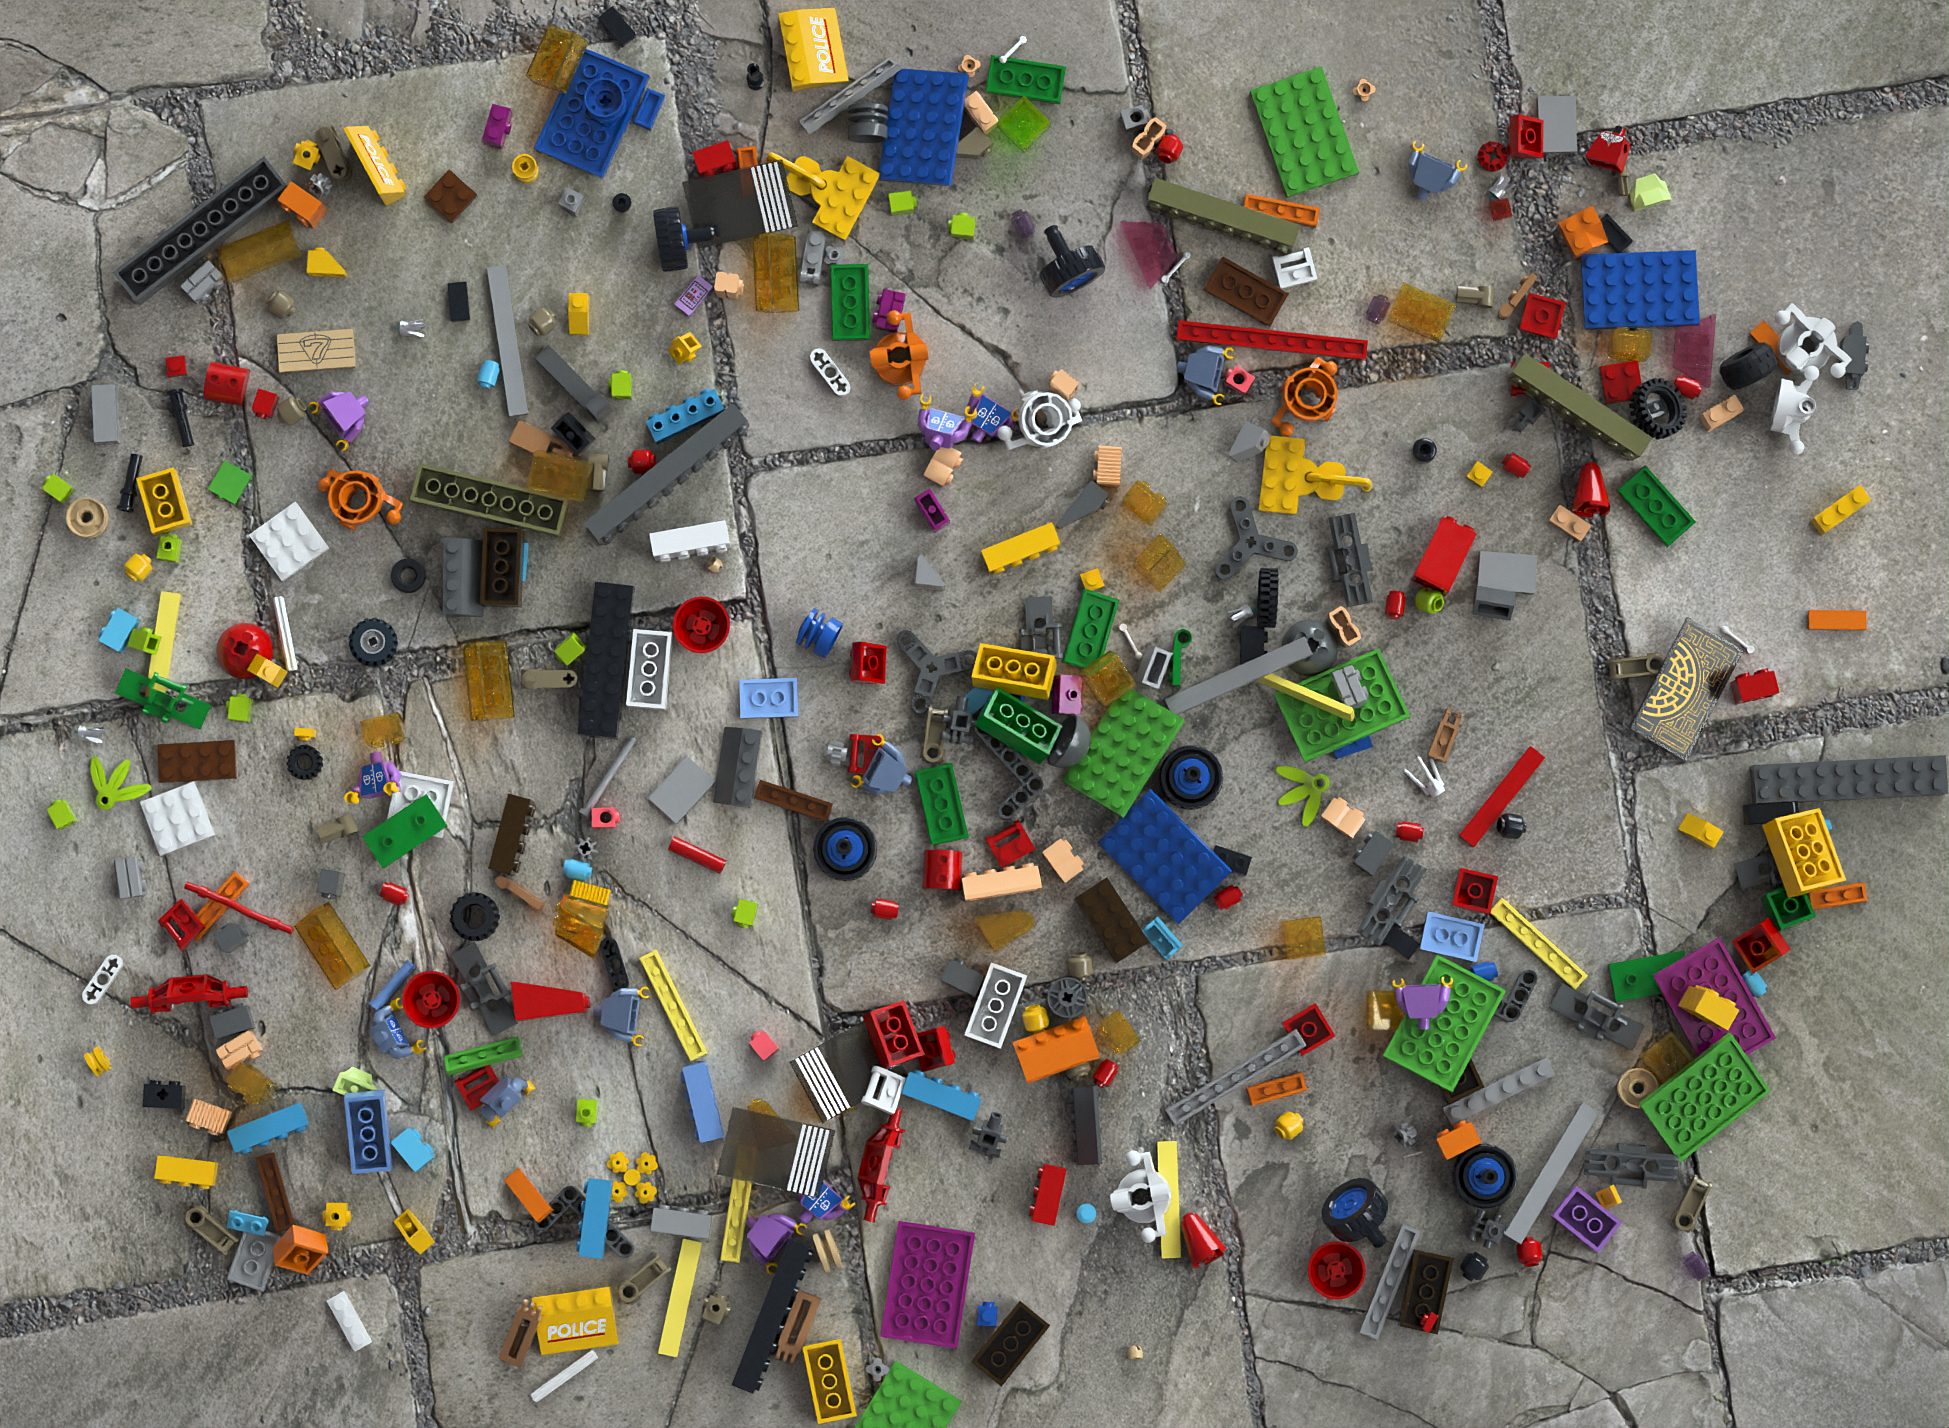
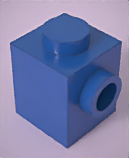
M983 1301L982 1305H978L977 1325L996 1327L998 1306H994V1302Z

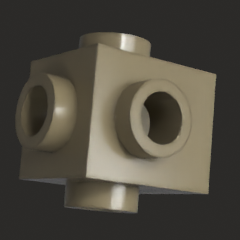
M718 1293L715 1296L710 1295V1298L706 1297L702 1305V1309H705L702 1318L721 1324L723 1317L727 1318L731 1309L728 1306L729 1302L726 1301L727 1297ZM714 1304L719 1306V1311L713 1309Z

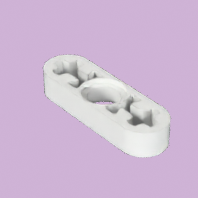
M823 349L813 350L810 359L814 367L837 396H847L850 392V384ZM817 353L818 355H824L822 359L826 365L822 368V370L819 368L822 367L821 362L819 360L814 361L816 358L815 354ZM827 368H834L836 375L828 378L825 375V370ZM840 376L841 379H838V381L841 385H847L845 387L846 391L838 392L837 383L834 382V384L832 385L831 382L837 380V378Z
M109 955L104 960L82 993L84 1002L96 1004L101 1000L123 967L121 957ZM117 959L118 967H113L110 972H113L112 976L110 973L103 971L104 968H110V960ZM101 974H105L108 977V982L105 985L98 983V977ZM93 984L98 988H102L101 992L99 990L95 992V1000H88L89 995L87 993L95 990V987H92Z

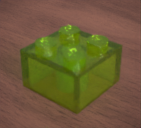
M1025 96L997 122V128L1023 153L1051 127V122Z

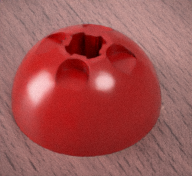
M700 596L685 601L677 609L673 619V631L676 639L684 648L695 653H709L716 650L725 642L730 630V619L726 609L718 601L709 597Z
M252 623L232 625L222 633L216 647L217 660L227 674L237 679L257 677L247 670L256 654L270 661L273 658V644L270 636L264 629Z
M425 971L417 974L407 983L402 996V1004L406 1015L413 1023L423 1028H438L450 1022L456 1015L460 1005V994L454 981L446 974L438 971Z
M1334 1241L1323 1244L1315 1250L1309 1260L1308 1277L1310 1283L1319 1294L1326 1298L1334 1300L1348 1298L1360 1289L1365 1279L1366 1268L1363 1257L1357 1249L1345 1242Z

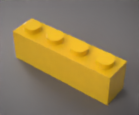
M1051 522L981 550V554L989 574L994 572V575L1004 572L1005 567L1011 565L1014 568L1023 564L1022 561L1029 558L1031 561L1041 557L1040 553L1045 551L1048 554L1057 551L1061 543Z

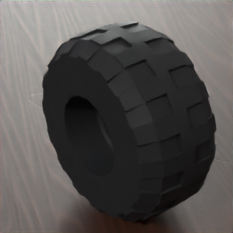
M1761 342L1727 358L1720 365L1719 372L1727 387L1732 390L1741 389L1772 373L1777 368L1778 359L1771 346Z

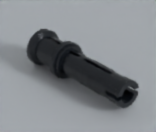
M751 63L747 67V84L750 89L757 91L764 86L763 74L759 71V66Z
M183 388L168 391L166 394L170 398L172 406L170 410L175 414L184 448L195 444L186 414L188 406L185 404L182 395L184 391ZM182 421H183V423H184L186 435H185V432H184V428H183Z
M130 455L124 488L120 490L121 498L119 505H117V510L129 513L134 512L132 507L134 498L137 497V491H135L136 478L139 476L142 455Z

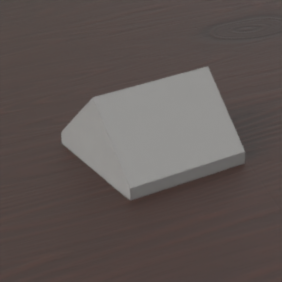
M919 555L915 588L943 591L945 583L923 555Z

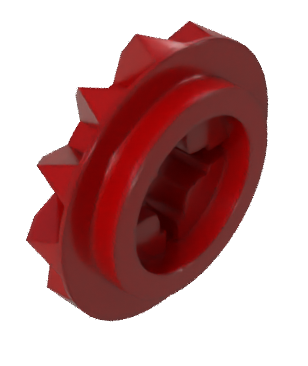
M1490 141L1480 147L1477 159L1483 169L1495 172L1505 166L1508 153L1499 142ZM1494 150H1496V156L1498 157V159L1494 158V160L1491 163H1489L1490 156L1488 155V153L1491 154Z

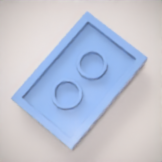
M797 678L739 680L741 719L798 717Z
M1428 911L1419 949L1477 962L1485 924Z

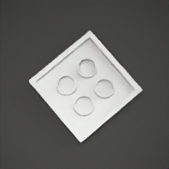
M296 501L249 534L281 581H285L329 549Z
M399 771L402 775L399 782L401 792L392 794L387 819L427 794L446 822L454 781ZM445 829L433 837L443 838Z
M195 781L140 802L160 856L215 836Z

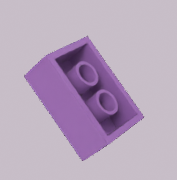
M1573 1186L1550 1214L1553 1220L1594 1253H1599L1622 1224L1620 1220L1578 1186Z

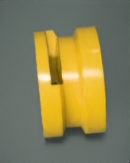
M99 1046L93 1048L90 1054H84L87 1064L97 1077L101 1076L104 1071L112 1069L111 1066L109 1067L111 1065L107 1056L105 1057L103 1050Z

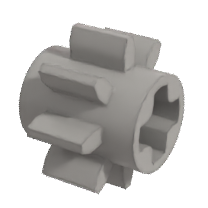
M320 173L317 176L314 174L309 179L311 181L308 184L309 190L314 196L320 198L322 195L327 196L331 192L330 188L333 185L327 175Z
M834 741V746L828 745L826 759L831 760L830 764L840 766V762L846 761L848 748H844L843 743Z
M590 837L586 841L579 838L581 843L579 845L574 844L578 848L575 855L582 854L581 859L583 861L587 856L592 860L591 855L593 852L598 853L594 849L597 843L593 842L591 844ZM586 844H588V847H590L591 850L587 851L586 854H584V851L581 849V847L586 846Z
M1404 1122L1394 1127L1396 1131L1393 1133V1138L1397 1144H1402L1403 1147H1406L1416 1142L1414 1138L1417 1136V1131L1414 1126Z

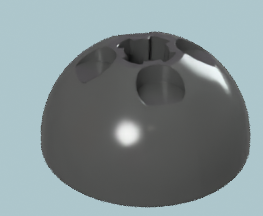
M1312 619L1302 620L1292 625L1283 637L1282 646L1305 637L1313 655L1289 665V667L1294 672L1304 676H1315L1327 671L1334 664L1338 654V641L1332 629L1325 623Z
M1075 713L1068 715L1060 724L1062 728L1050 754L1047 756L1048 764L1053 767L1067 768L1074 766L1084 759L1088 753L1091 744L1090 730L1085 721Z

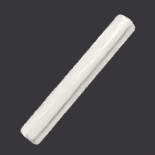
M279 596L273 598L286 669L287 671L297 670V663L284 598Z
M591 1350L531 1393L532 1399L535 1402L540 1401L598 1359L596 1353Z

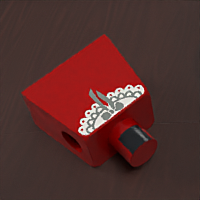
M1615 126L1612 134L1601 132L1585 155L1592 166L1623 173L1630 150V144L1623 137L1626 130L1621 126Z

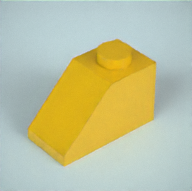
M316 247L313 250H308L307 274L309 276L347 278L348 274L324 248Z
M569 293L568 317L570 335H589L590 297L588 293Z
M256 654L247 669L279 688L288 672L259 654Z
M1689 813L1686 814L1677 829L1709 849H1713L1724 832L1709 822Z
M409 1209L394 1220L406 1241L420 1255L435 1243L426 1228Z

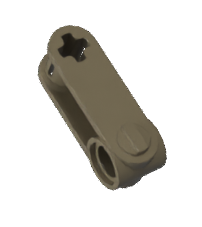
M332 124L319 128L313 134L332 177L341 181L348 180L351 177L352 171L335 128ZM340 168L344 169L341 171L342 175L338 174L340 172Z
M1658 652L1647 653V656L1606 661L1610 670L1609 680L1646 676L1657 678L1662 676L1661 674H1663L1665 667L1664 659ZM1655 660L1659 663L1658 670L1650 668V661Z
M521 669L522 689L573 687L578 681V674L572 669ZM568 673H571V676L575 678L571 683H568V680H564Z
M929 706L924 747L921 746L920 751L922 761L936 764L945 760L946 750L943 749L944 740H940L941 731L946 732L947 723L942 722L941 718L943 714L948 715V708L941 710L933 709L932 706ZM930 749L938 751L936 758H930L927 755Z
M1693 1175L1677 1210L1673 1211L1669 1220L1674 1228L1687 1233L1693 1232L1697 1223L1696 1219L1710 1192L1712 1182H1706L1698 1178V1175ZM1682 1215L1688 1220L1687 1225L1684 1227L1679 1224V1218Z
M201 1204L199 1206L195 1205L186 1213V1217L183 1219L185 1221L184 1225L190 1230L198 1232L219 1251L227 1255L229 1253L228 1250L239 1239L213 1218L205 1207ZM194 1212H198L201 1215V1220L198 1223L192 1220Z
M659 1254L630 1279H624L617 1285L618 1289L616 1291L619 1293L620 1298L628 1305L630 1303L634 1305L641 1299L640 1295L666 1275L672 1268L667 1267ZM627 1286L634 1289V1295L630 1298L626 1297L623 1292Z

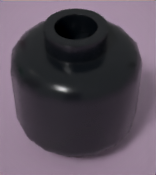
M1427 438L1417 440L1411 449V456L1420 464L1430 463L1437 453L1435 443Z
M1505 813L1498 818L1496 828L1501 837L1519 839L1526 832L1527 824L1521 815Z
M1476 1251L1468 1253L1460 1265V1269L1464 1272L1462 1276L1471 1282L1473 1279L1481 1280L1489 1268L1488 1259Z

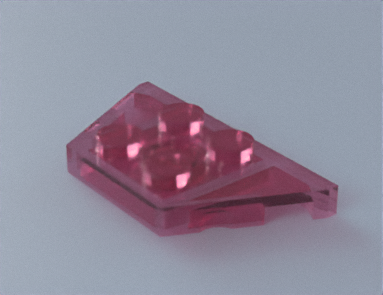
M1121 221L1122 229L1149 289H1151L1178 256L1162 222Z
M1715 314L1701 319L1699 326H1682L1677 328L1675 333L1673 368L1700 382L1706 388H1710L1716 324Z

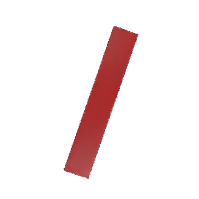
M1529 746L1458 836L1474 848L1545 757L1532 746Z

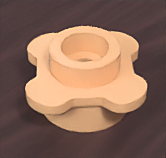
M965 55L962 64L958 66V70L967 73L969 77H974L976 69L980 67V62L970 55Z
M1361 79L1359 85L1353 89V94L1358 95L1362 101L1366 102L1376 89L1366 79Z

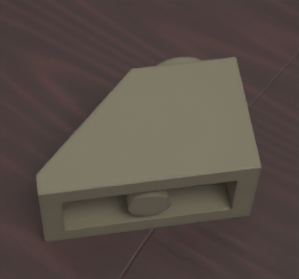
M977 126L958 142L956 157L979 159L983 156L985 158L992 152L993 143Z

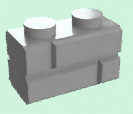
M207 260L180 286L197 304L200 302L203 304L210 298L209 294L214 289L217 291L224 285L225 277Z
M1353 665L1331 673V679L1342 704L1353 709L1367 704L1369 694L1365 686L1361 687L1359 681L1362 678L1358 669L1354 670Z
M139 857L114 860L119 899L145 896L144 891H147L146 880L142 879V872H144L143 861H140Z

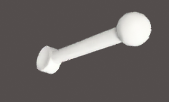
M1021 36L1018 43L1007 54L999 58L1000 63H1005L1007 58L1021 44H1025L1027 41L1026 37Z
M1185 252L1167 275L1162 276L1163 283H1168L1169 277L1186 259L1190 258L1189 252Z
M1121 624L1119 626L1120 631L1124 632L1127 640L1129 641L1133 651L1135 652V658L1138 660L1141 659L1142 654L1138 652L1129 633L1127 632V625Z
M1723 626L1721 628L1722 633L1728 634L1746 648L1747 653L1751 654L1754 652L1753 646L1745 644L1731 633L1728 627Z

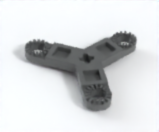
M1238 496L1232 500L1230 509L1240 540L1216 565L1215 573L1218 578L1222 580L1231 578L1253 554L1284 561H1292L1296 558L1298 549L1294 543L1258 534L1249 501L1245 497ZM1236 502H1243L1245 509L1237 511L1234 507ZM1250 537L1254 538L1253 541L1256 542V545H1253L1252 548L1248 547V543H1245ZM1286 546L1292 547L1294 551L1290 557L1283 554V548ZM1220 566H1229L1230 573L1222 575L1219 571Z
M901 631L897 635L898 646L921 670L911 700L913 712L924 714L929 710L940 676L974 669L975 662L972 665H966L964 657L972 655L976 661L977 653L967 650L935 657L911 631ZM903 635H909L912 638L909 645L901 643L900 639ZM935 663L937 671L929 673V669L926 668L927 665ZM918 699L926 702V706L922 710H918L915 707V702Z

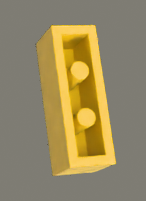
M1859 485L1810 521L1822 536L1871 501V498L1862 486Z
M158 1155L154 1179H160L159 1183L171 1184V1181H177L179 1186L190 1187V1184L193 1183L198 1184V1188L209 1189L210 1186H215L218 1162Z

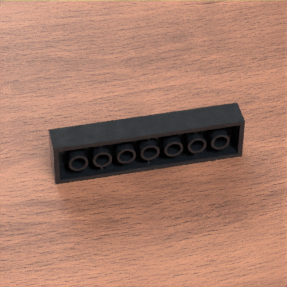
M595 582L578 726L579 736L618 740L635 588L632 585Z
M792 1238L788 1239L732 1386L752 1394L755 1390H760L764 1380L760 1377L762 1372H767L771 1361L768 1360L769 1354H773L776 1350L778 1342H775L777 1335L780 1336L784 1329L785 1324L782 1321L784 1317L789 1316L792 1308L789 1303L791 1298L795 1299L799 1287L796 1286L798 1280L802 1281L806 1273L804 1265L806 1262H810L814 1252L811 1251L812 1246Z

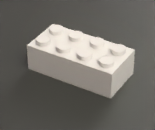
M725 520L649 533L653 557L660 563L670 562L671 558L678 557V560L690 558L689 555L692 554L705 556L709 554V551L723 553L727 552V548H731Z
M633 629L626 700L628 708L666 711L673 642L672 632Z
M991 962L964 1036L1001 1049L1027 975Z

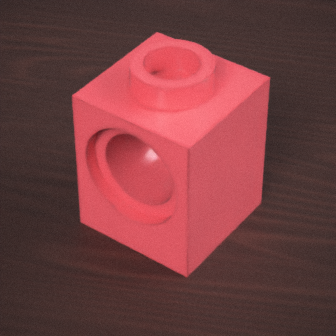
M1235 366L1234 369L1230 368L1224 377L1227 379L1225 385L1245 396L1255 380L1254 376L1238 366ZM1235 376H1241L1244 382L1242 384H1236L1233 381V378Z
M615 807L592 808V828H616V823H620V812H616ZM610 813L611 820L608 823H603L601 821L602 814Z
M758 1030L750 1037L752 1040L749 1044L763 1061L779 1050L765 1031L761 1033Z

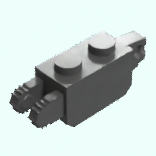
M1858 321L1850 326L1849 334L1840 341V349L1852 359L1845 367L1844 374L1845 385L1848 390H1858L1861 377L1868 370V361H1865L1866 353L1868 354L1869 342H1867V337L1863 336L1862 323Z

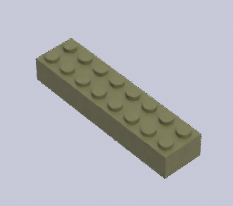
M1158 178L1154 179L1146 206L1152 212L1160 213L1161 211L1167 213V216L1173 219L1183 218L1186 219V223L1191 225L1198 223L1204 225L1203 228L1214 231L1216 229L1222 231V234L1228 237L1235 235L1240 237V240L1250 243L1253 241L1258 243L1259 247L1265 249L1271 247L1276 249V252L1284 255L1287 253L1291 254L1300 228L1299 224Z
M1526 353L1517 358L1506 375L1509 383L1515 387H1522L1527 395L1532 398L1537 397L1545 407H1552L1557 410V415L1564 419L1566 417L1573 421L1572 424L1579 429L1584 428L1588 431L1590 437L1596 440L1599 438L1605 442V447L1610 450H1617L1620 452L1619 455L1627 461H1633L1641 457L1652 440L1651 436Z
M421 463L418 465L410 501L414 504L559 538L562 536L570 500L566 497Z

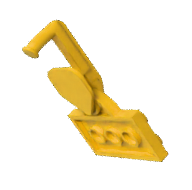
M770 152L766 158L767 165L771 163L774 166V162H777L778 166L789 171L785 180V185L789 191L799 196L811 194L814 202L820 206L812 224L843 241L847 239L880 174L849 156L846 157L839 172L833 170L821 172L819 164L806 156L797 158L794 163L773 152Z
M1270 436V441L1265 451L1259 511L1297 515L1299 496H1307L1315 491L1321 499L1335 501L1343 496L1344 485L1358 486L1363 491L1368 492L1372 489V483L1368 478L1346 476V469L1341 463L1324 462L1317 468L1315 463L1304 458L1305 439Z

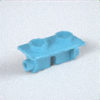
M230 1210L227 1228L265 1236L269 1219L265 1216L259 1217L241 1213L238 1210Z

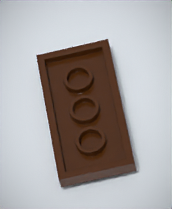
M1223 256L1204 288V291L1269 327L1289 295L1288 292Z
M235 740L157 744L159 783L237 779Z

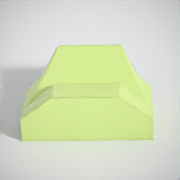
M1655 173L1635 179L1634 187L1628 194L1634 212L1671 200L1665 181L1660 180Z
M351 1067L346 1072H340L332 1091L345 1096L346 1093L374 1091L376 1087L373 1084L371 1074Z

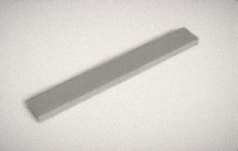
M506 265L487 267L509 417L527 415L528 407Z
M1302 637L1166 698L1165 701L1169 710L1179 715L1313 654L1306 638Z
M1297 1029L1165 1109L1173 1124L1177 1126L1307 1045Z
M1581 1103L1505 1230V1236L1518 1244L1523 1242L1599 1112L1585 1103Z

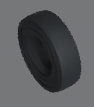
M402 559L392 568L391 581L401 592H416L425 582L426 573L424 567L414 559ZM407 568L413 569L416 574L414 581L411 583H405L401 579L402 571Z

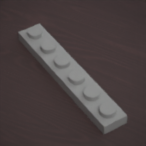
M890 56L798 122L808 134L817 131L820 126L832 120L843 110L848 109L849 105L862 99L871 90L879 87L888 78L893 77L901 70V67Z
M1546 1057L1442 1109L1450 1125H1453L1554 1076L1555 1073Z
M1404 1224L1401 1225L1359 1333L1378 1340L1421 1231Z

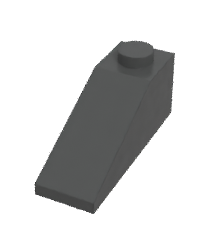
M1091 480L1058 521L1056 528L1059 530L1096 513L1100 508L1103 510L1110 502L1108 500L1110 494Z

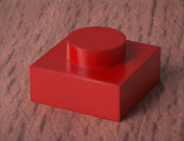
M184 355L165 358L168 378L187 375L186 358Z
M1433 1312L1425 1313L1420 1321V1324H1422L1420 1329L1430 1333L1438 1315Z

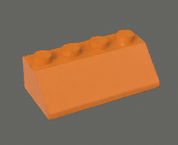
M1085 1016L1012 1042L1027 1084L1100 1058Z

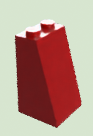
M1450 516L1440 519L1411 578L1412 581L1424 587L1438 590L1444 597L1449 593L1477 533L1473 532L1474 529L1465 524L1461 526L1456 523V519Z
M511 982L515 1021L518 1022L588 1013V1008H591L590 997L586 996V993Z

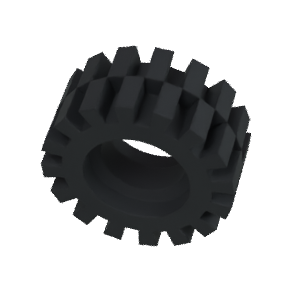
M308 745L294 747L295 749L289 752L290 755H287L286 758L288 759V762H286L287 769L291 772V775L301 780H310L318 776L317 774L321 772V766L323 767L321 753L316 748ZM303 755L309 756L312 761L311 767L307 770H302L298 766V759Z

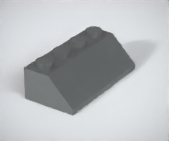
M444 538L443 615L445 617L484 616V606L480 604L483 540Z
M724 727L713 803L751 808L763 734L761 730Z
M1097 1086L1073 1088V1092H1069L1070 1104L1074 1103V1111H1071V1123H1075L1076 1131H1072L1073 1142H1077V1150H1073L1074 1162H1078V1165L1102 1164Z

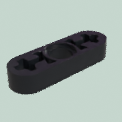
M611 937L604 938L600 943V949L612 987L616 991L621 989L620 986L615 985L618 979L617 976L612 977V973H619L623 970L624 974H620V978L626 981L623 984V988H628L629 979L618 943ZM606 941L614 943L612 952L613 954L617 952L618 956L606 958V955H610L609 950L604 949ZM612 959L620 961L619 969L612 970L609 967Z

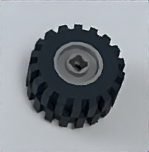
M367 618L362 622H358V625L353 627L352 633L349 636L350 651L355 659L368 667H379L391 661L398 647V638L391 625L377 618Z

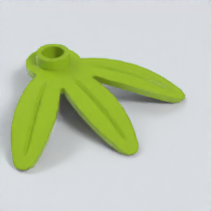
M97 756L92 757L90 771L93 783L99 792L96 797V804L100 809L109 810L114 806L115 801L132 800L152 789L149 784H136L118 790L129 772L130 759H126L118 765L107 784L100 760ZM103 797H107V798H108V803H107V804H103V802H102V798H103Z
M1277 766L1275 771L1283 777L1295 782L1304 783V785L1284 794L1278 800V805H1290L1310 795L1302 819L1303 827H1308L1318 813L1321 803V792H1325L1330 786L1328 776L1322 773L1312 776L1308 772L1296 767ZM1319 779H1322L1324 781V785L1322 787L1318 785Z

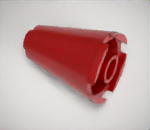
M1588 462L1581 467L1572 512L1574 511L1575 515L1581 517H1593V514L1599 513V517L1604 516L1611 511V506L1601 468L1594 462Z
M1190 1212L1182 1217L1183 1220L1180 1223L1191 1265L1194 1269L1200 1268L1199 1264L1202 1262L1207 1265L1224 1255L1223 1252L1228 1251L1226 1246L1198 1214Z

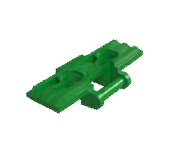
M125 668L115 691L116 694L144 705L145 707L141 713L145 715L149 713L162 719L161 722L166 724L170 717L200 730L211 707V704L185 694L187 685L177 684L159 676V673L156 672L152 679ZM155 683L179 692L178 698L154 689ZM142 686L149 687L150 695L148 697L140 694ZM178 701L186 703L187 708L184 712L176 710V703Z

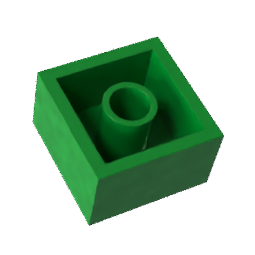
M1782 887L1760 898L1768 917H1770L1779 932L1811 921L1816 917L1807 894L1788 898L1785 887Z

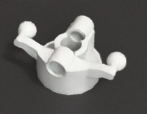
M1793 303L1785 311L1781 310L1776 313L1775 321L1779 325H1786L1790 321V314L1796 320V322L1785 328L1778 338L1777 352L1779 359L1786 368L1793 373L1804 375L1807 367L1815 366L1819 370L1826 364L1830 356H1834L1842 362L1832 365L1830 369L1831 374L1836 378L1844 376L1845 367L1852 359L1837 347L1834 333L1836 328L1831 321L1826 318L1806 317ZM1805 337H1809L1814 342V352L1807 354L1800 347Z
M1809 366L1805 369L1804 376L1806 380L1800 386L1793 385V381L1781 379L1774 401L1770 430L1789 435L1791 442L1789 450L1794 455H1799L1804 450V444L1800 441L1799 437L1800 424L1805 423L1816 408L1815 400L1807 395L1812 382L1819 377V370L1815 366Z
M1038 390L1027 392L1021 395L1023 405L1018 418L1020 430L1024 437L1011 441L1012 430L1008 426H1001L997 433L998 437L1004 440L1007 450L1025 444L1040 447L1041 449L1051 447L1067 437L1072 425L1082 421L1079 413L1080 402L1075 398L1066 401L1059 395L1049 392H1038ZM1040 408L1045 413L1047 418L1046 424H1048V428L1042 430L1035 424V415Z
M1130 1151L1126 1155V1162L1131 1166H1136L1141 1160H1144L1146 1169H1138L1128 1173L1121 1180L1118 1189L1110 1194L1111 1204L1114 1211L1117 1210V1212L1123 1213L1128 1219L1137 1223L1156 1221L1157 1230L1147 1227L1141 1232L1142 1240L1146 1243H1151L1156 1237L1166 1235L1164 1214L1168 1211L1171 1204V1189L1168 1181L1155 1171L1150 1152L1139 1154L1137 1151ZM1138 1188L1145 1190L1150 1188L1152 1201H1148L1144 1205L1134 1204L1132 1192H1135Z

